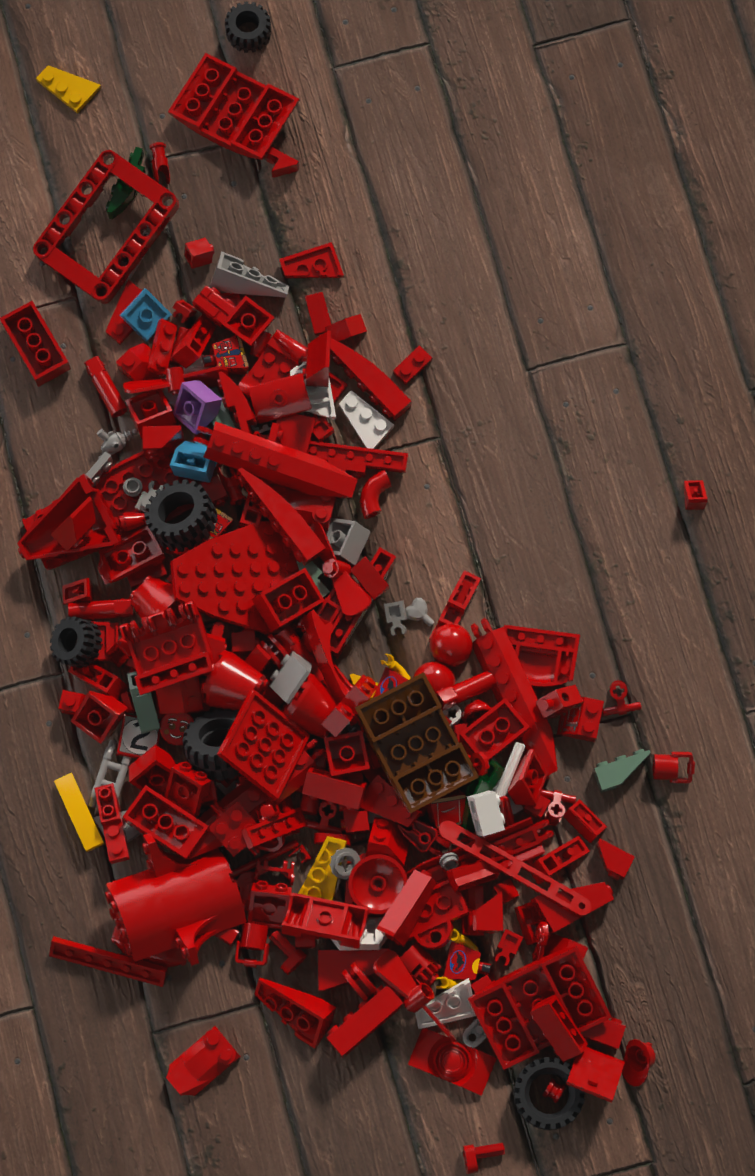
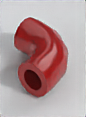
M385 470L369 478L361 490L359 502L365 519L375 517L382 512L379 506V496L384 490L392 487Z

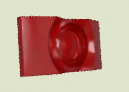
M422 1028L408 1065L482 1096L497 1058L455 1041L453 1043L442 1034Z

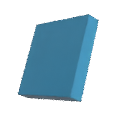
M144 288L119 316L147 342L155 334L158 320L162 318L168 320L172 314Z

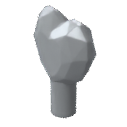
M415 598L412 605L405 608L407 619L414 621L422 620L429 627L435 623L427 615V604L422 598Z

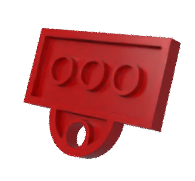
M449 880L435 885L407 942L415 938L419 944L427 949H439L445 946L453 935L452 922L470 914L462 891L455 893ZM435 933H440L441 940L433 943L432 936Z

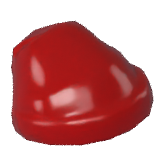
M474 699L464 708L461 719L463 723L468 722V725H471L492 707L480 699Z

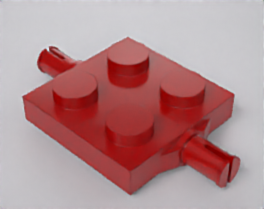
M217 801L213 802L210 807L218 815L208 825L209 830L234 857L241 850L248 848L241 830L258 823L238 801L225 809ZM257 846L249 849L254 856L261 851Z

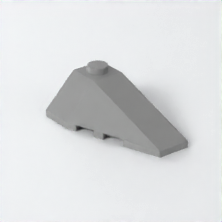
M221 251L210 287L216 288L219 292L287 297L288 285L270 275L263 276L258 268L252 267L251 269L243 264L244 261Z

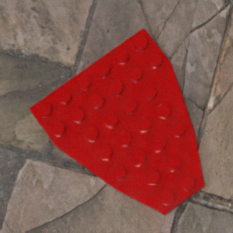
M260 521L259 527H255L254 523L207 540L170 562L175 601L185 605L186 602L193 600L198 611L203 614L267 635H276L288 625H291L297 634H304L300 628H295L302 615L271 632L252 601V598L299 571L293 550L284 544L280 533L274 531L271 521Z

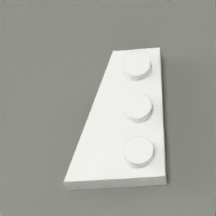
M352 390L339 403V407L366 448L375 449L394 428L393 423Z
M469 978L435 996L433 1000L426 1004L442 1023L476 1016L468 1000L473 995ZM423 1008L415 1013L419 1029L437 1025Z

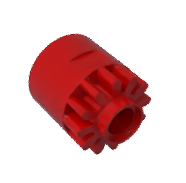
M418 942L400 957L417 986L422 982L431 986L437 980L436 978L439 977L437 972L441 966Z

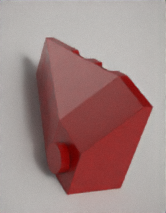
M261 977L258 979L254 994L270 1011H276L283 1018L281 1022L284 1025L288 1024L295 1031L294 1035L298 1039L316 1048L333 1021L336 1007L311 994Z

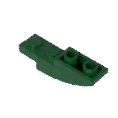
M135 147L134 153H130L129 163L146 174L145 167L141 166L144 158L143 148ZM119 178L116 184L112 186L111 201L108 200L106 205L109 219H114L121 214L138 193V191L131 186L128 187Z
M492 759L489 761L490 768L488 773L469 782L464 793L466 794L463 823L459 826L471 833L475 832V827L467 797L488 790L492 791L505 770Z

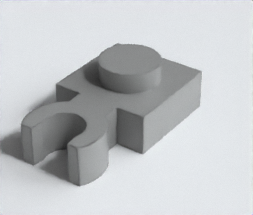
M154 481L149 483L148 493L142 492L135 510L142 513L147 512L145 507L146 504L151 505L150 497L157 496L156 490L153 489ZM160 485L159 489L161 491L164 490L163 485Z
M404 601L384 604L387 623H393L391 634L396 636V629L398 627L401 628L402 634H406L407 629L402 624L403 620H407Z

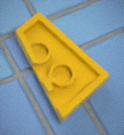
M49 65L36 77L38 83L77 114L102 88L100 84Z

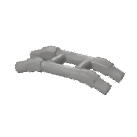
M115 740L109 741L104 752L103 760L91 792L90 807L97 806L94 788L111 783L115 786L119 800L132 758L123 756L122 764L111 761L117 744ZM107 769L119 772L115 783L104 780Z

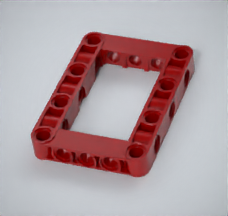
M105 150L99 155L35 242L33 252L42 262L102 304L109 303L179 209V201L171 191L112 150ZM109 158H114V161H113L112 164H110V165H107V164H106V161H107ZM117 176L128 187L131 186L138 191L142 197H147L151 200L153 205L98 278L60 251L59 247L66 237H69L78 226L86 210L100 196L108 180L111 177ZM87 188H92L90 194H84ZM168 199L173 200L170 206H165V202ZM69 217V223L63 225L62 221L65 218ZM146 229L151 230L148 236H143V232ZM48 247L47 253L41 255V249ZM124 259H129L126 266H121V262ZM102 289L107 290L104 296H99V292Z

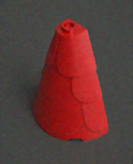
M82 474L80 477H77L17 543L19 546L18 552L23 559L35 560L58 557L61 554L113 546L121 541V535L116 533L119 527L111 509L99 489L91 486L94 483L87 475ZM90 496L93 501L96 522L91 527L93 531L86 538L82 536L83 541L76 548L72 546L66 551L51 534Z

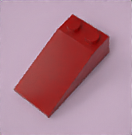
M146 785L123 815V819L128 825L143 835L151 833L157 843L185 859L189 857L209 829L208 825Z

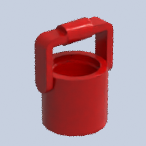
M671 752V755L654 754L652 765L653 780H670L671 783H691L692 775L695 773L693 754L691 752ZM678 757H689L687 762L688 778H678Z
M243 923L241 941L238 940L236 946L235 961L237 963L244 964L246 967L265 966L267 964L269 944L266 943L268 926ZM241 948L264 951L263 961L247 958L245 960L240 959Z

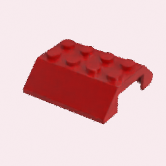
M193 600L186 602L185 607L183 604L178 605V611L182 618L177 619L172 608L166 609L167 614L163 610L148 615V619L146 616L141 618L145 631H140L135 620L131 621L130 625L125 623L119 626L122 638L127 641L137 672V676L134 678L140 695L214 671L213 652L202 617Z

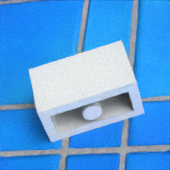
M488 790L467 797L476 835L487 836L505 830V818L499 808L500 798L495 791Z

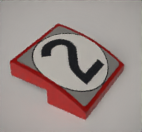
M125 714L122 718L116 755L138 759L155 744L158 746L160 729L142 734L137 716Z

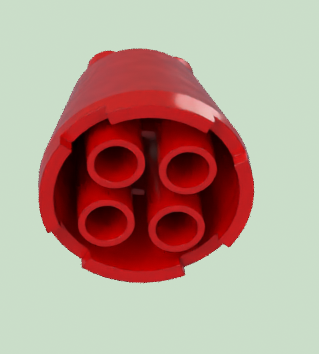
M147 576L138 589H135L130 594L132 606L140 619L145 616L148 619V615L163 610L167 614L166 609L172 608L177 619L182 618L178 611V605L182 603L174 600L173 586L166 581Z
M223 650L219 654L220 660L215 664L214 671L209 672L203 688V693H206V699L204 698L203 703L214 708L239 711L250 690H256L260 695H263L270 681L233 652Z
M310 673L290 703L283 705L281 712L307 733L324 739L330 732L321 723L338 705V702L321 681Z

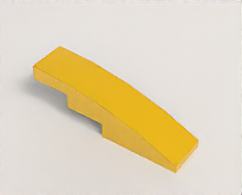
M70 773L55 780V785L86 852L103 845V839L73 774Z

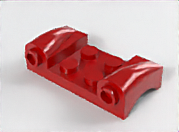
M277 329L250 372L245 374L238 384L239 389L247 399L251 400L250 387L289 377L290 370L303 363L304 350H307V347Z
M291 892L288 910L282 922V934L301 937L303 933L338 940L341 946L360 949L369 917V908Z

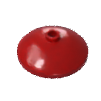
M374 854L361 859L353 867L349 876L348 888L350 896L356 905L368 907L369 913L385 914L408 879L404 868L397 860L387 855ZM378 879L382 881L380 887L375 885V881Z

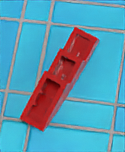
M465 570L463 571L432 634L442 625L450 623L459 625L481 581L480 577Z

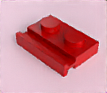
M94 622L93 624L98 626L97 630L101 631L100 637L102 638L100 643L102 648L98 652L99 656L94 659L95 661H112L106 653L118 641V622Z

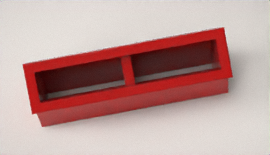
M488 857L491 860L495 861L494 857ZM482 860L446 871L449 883L455 893L497 879L500 873L499 870Z
M474 886L462 890L470 912L469 915L461 918L462 935L466 937H484L483 932L473 931L472 911L484 905L483 886Z

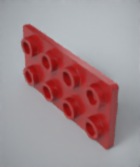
M300 414L278 418L276 423H272L268 440L307 453L316 420L314 417ZM271 482V484H273V485H277V486H281V487H284V488L292 489V488H289V487H286V486L277 484V483H275V482Z

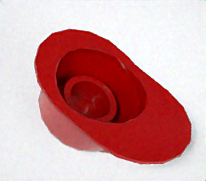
M637 1039L630 1040L627 1043L623 1060L625 1064L622 1072L625 1080L632 1086L642 1085L648 1076L649 1068L655 1063L656 1055L652 1048V1043H643Z

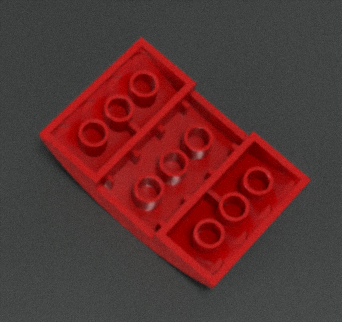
M205 53L168 110V113L194 132L228 150L250 158L263 160L300 99L271 84H262L238 72L236 67Z
M577 946L558 951L529 963L489 984L468 998L503 1070L540 1053L539 1050L551 1045L544 1037L538 1024L532 1019L530 1011L536 1003L552 995L557 996L580 1032L612 1018Z

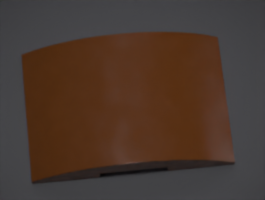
M424 672L355 707L361 726L379 764L409 813L479 777L462 743H459L441 709L442 705Z

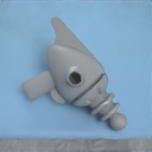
M100 429L97 435L104 442L101 446L102 454L98 459L105 451L113 455L122 450L126 445V441H130V438L133 439V435H137L138 430L124 431V434L110 431L107 434L103 429Z

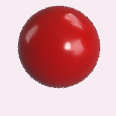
M450 623L442 625L434 631L429 646L430 652L437 662H441L448 667H454L463 664L470 657L473 642L471 635L464 627Z
M437 661L424 663L416 670L413 676L414 678L424 672L434 692L456 684L452 670L447 665Z

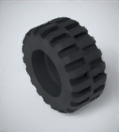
M216 709L214 712H205L203 716H198L194 719V722H190L184 731L183 746L187 762L192 765V769L195 771L205 772L207 778L212 781L214 779L224 781L227 778L231 780L237 775H242L217 755L220 747H212L223 743L239 712L237 710L224 709L220 711Z

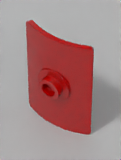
M302 373L249 388L258 423L268 422L312 409Z

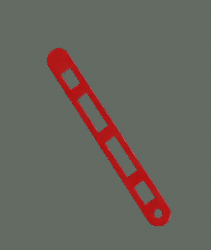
M444 821L439 826V834L446 841L576 915L586 916L591 911V902L586 897L456 823ZM460 833L474 840L471 848L457 840ZM484 846L511 861L510 868L507 869L479 853ZM523 868L550 884L548 890L546 891L518 875L520 869ZM559 889L573 897L570 904L556 897ZM580 903L584 905V909L579 908Z

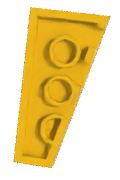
M330 836L326 837L298 894L334 900L338 877L331 872L329 864L331 863V856L336 853V850L346 848V840Z

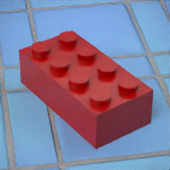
M33 301L0 318L3 328L38 387L71 369L68 360Z
M389 985L378 987L377 991L373 994V998L366 1001L363 1000L358 1005L359 1010L353 1013L351 1011L343 1018L344 1023L339 1027L335 1025L327 1032L329 1035L327 1037L328 1042L342 1058L347 1056L403 1007V1002Z

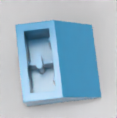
M184 441L175 449L170 467L174 476L210 483L217 462L203 458L207 449L206 446Z

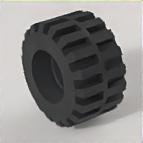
M246 1L243 5L238 3L236 8L233 6L231 12H228L227 18H225L228 42H231V46L233 48L236 47L238 51L243 49L244 53H248V50H252V53L256 52L257 48L261 50L263 45H267L268 39L271 37V23L266 9L263 10V6L260 4L256 6L255 2L248 4V1ZM246 22L258 25L257 29L252 32H242L238 28Z
M69 616L66 619L60 620V624H56V629L52 631L51 634L53 636L50 638V643H52L50 650L53 651V657L58 662L78 668L89 666V663L95 661V657L98 658V652L102 648L100 646L102 642L100 637L101 631L97 630L98 626L93 624L94 622L78 617Z

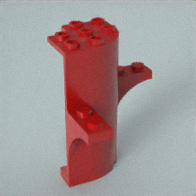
M151 833L143 835L145 843L142 844L145 855H148V860H146L148 869L106 884L107 892H105V897L108 904L110 903L111 905L109 913L111 919L115 921L117 929H120L121 932L118 935L119 941L124 946L127 956L131 955L134 962L177 947L178 950L181 949L183 958L188 959L191 966L198 964L197 954L199 948L207 939L221 931L246 923L242 899L237 883L234 882L232 877V870L219 848L191 859L189 857L185 859L179 855L163 851L157 846Z

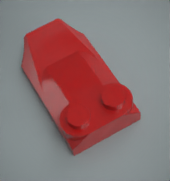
M273 484L270 485L272 489L290 503L303 517L309 527L312 523L318 522L323 526L324 530H329L337 497L314 496L298 490Z
M145 526L122 538L119 543L98 551L100 560L97 569L106 585L127 577L149 565H160L164 561L165 554L148 526Z
M504 698L459 733V743H462L467 754L472 756L474 752H483L491 760L515 740L523 737L530 727L508 700Z
M214 1026L169 1065L166 1078L180 1096H196L241 1056L218 1028Z

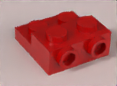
M180 762L171 767L164 797L189 814L197 817L199 816L203 799L208 797L212 780L207 778L205 772L192 769L190 763Z
M262 880L252 883L248 923L282 929V922L288 910L292 888L288 887L285 883H278L276 886L268 885L266 881Z

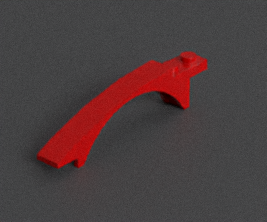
M313 609L303 617L306 633L318 667L332 695L339 703L349 691L339 679L331 658L330 640L334 626L331 622L325 625ZM356 713L349 723L351 726L358 723L361 731L364 733Z

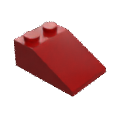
M326 331L308 343L307 350H304L303 362H307V368H303L302 374L306 380V386L329 387L331 331Z

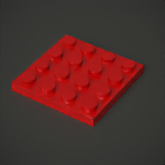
M250 690L217 755L269 797L277 800L310 735L256 690Z

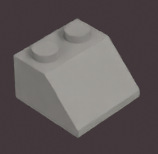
M336 518L331 519L329 530L325 531L336 559L346 561L350 565L355 566L368 540L370 531L356 521Z
M292 651L290 656L288 654L285 655L280 663L283 665L279 671L275 670L270 677L272 681L270 687L288 704L310 674L312 663Z

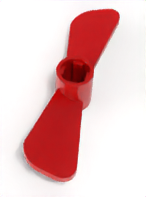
M216 366L184 374V367H172L165 369L166 379L128 381L123 383L124 392L132 394L167 387L168 393H172V396H178L182 382L200 380L207 387H219L217 379H220L218 372L222 371L228 377L229 373L225 366Z
M318 522L312 523L310 528L326 547L323 554L320 555V558L324 561L323 573L326 577L332 579L342 612L348 616H355L367 610L372 602L371 597L350 575V564L336 559L323 526Z
M392 950L384 952L374 962L373 969L375 974L404 997V1007L408 1011L416 1013L423 1008L453 1043L457 1041L452 1033L426 1006V1004L434 999V992L430 986L423 982L417 986L398 954Z

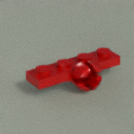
M275 801L265 803L260 808L257 807L255 813L259 823L241 830L248 848H253L307 826L308 824L301 808L298 807L286 813H281Z

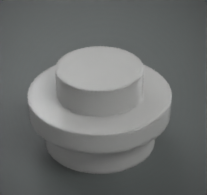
M129 478L124 482L123 489L128 496L135 497L142 492L143 487L139 479Z
M453 852L445 853L439 860L440 866L446 871L458 867L459 857Z

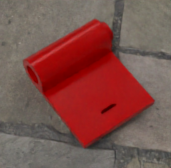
M586 1046L582 1054L573 1057V1065L566 1084L612 1103L625 1061Z

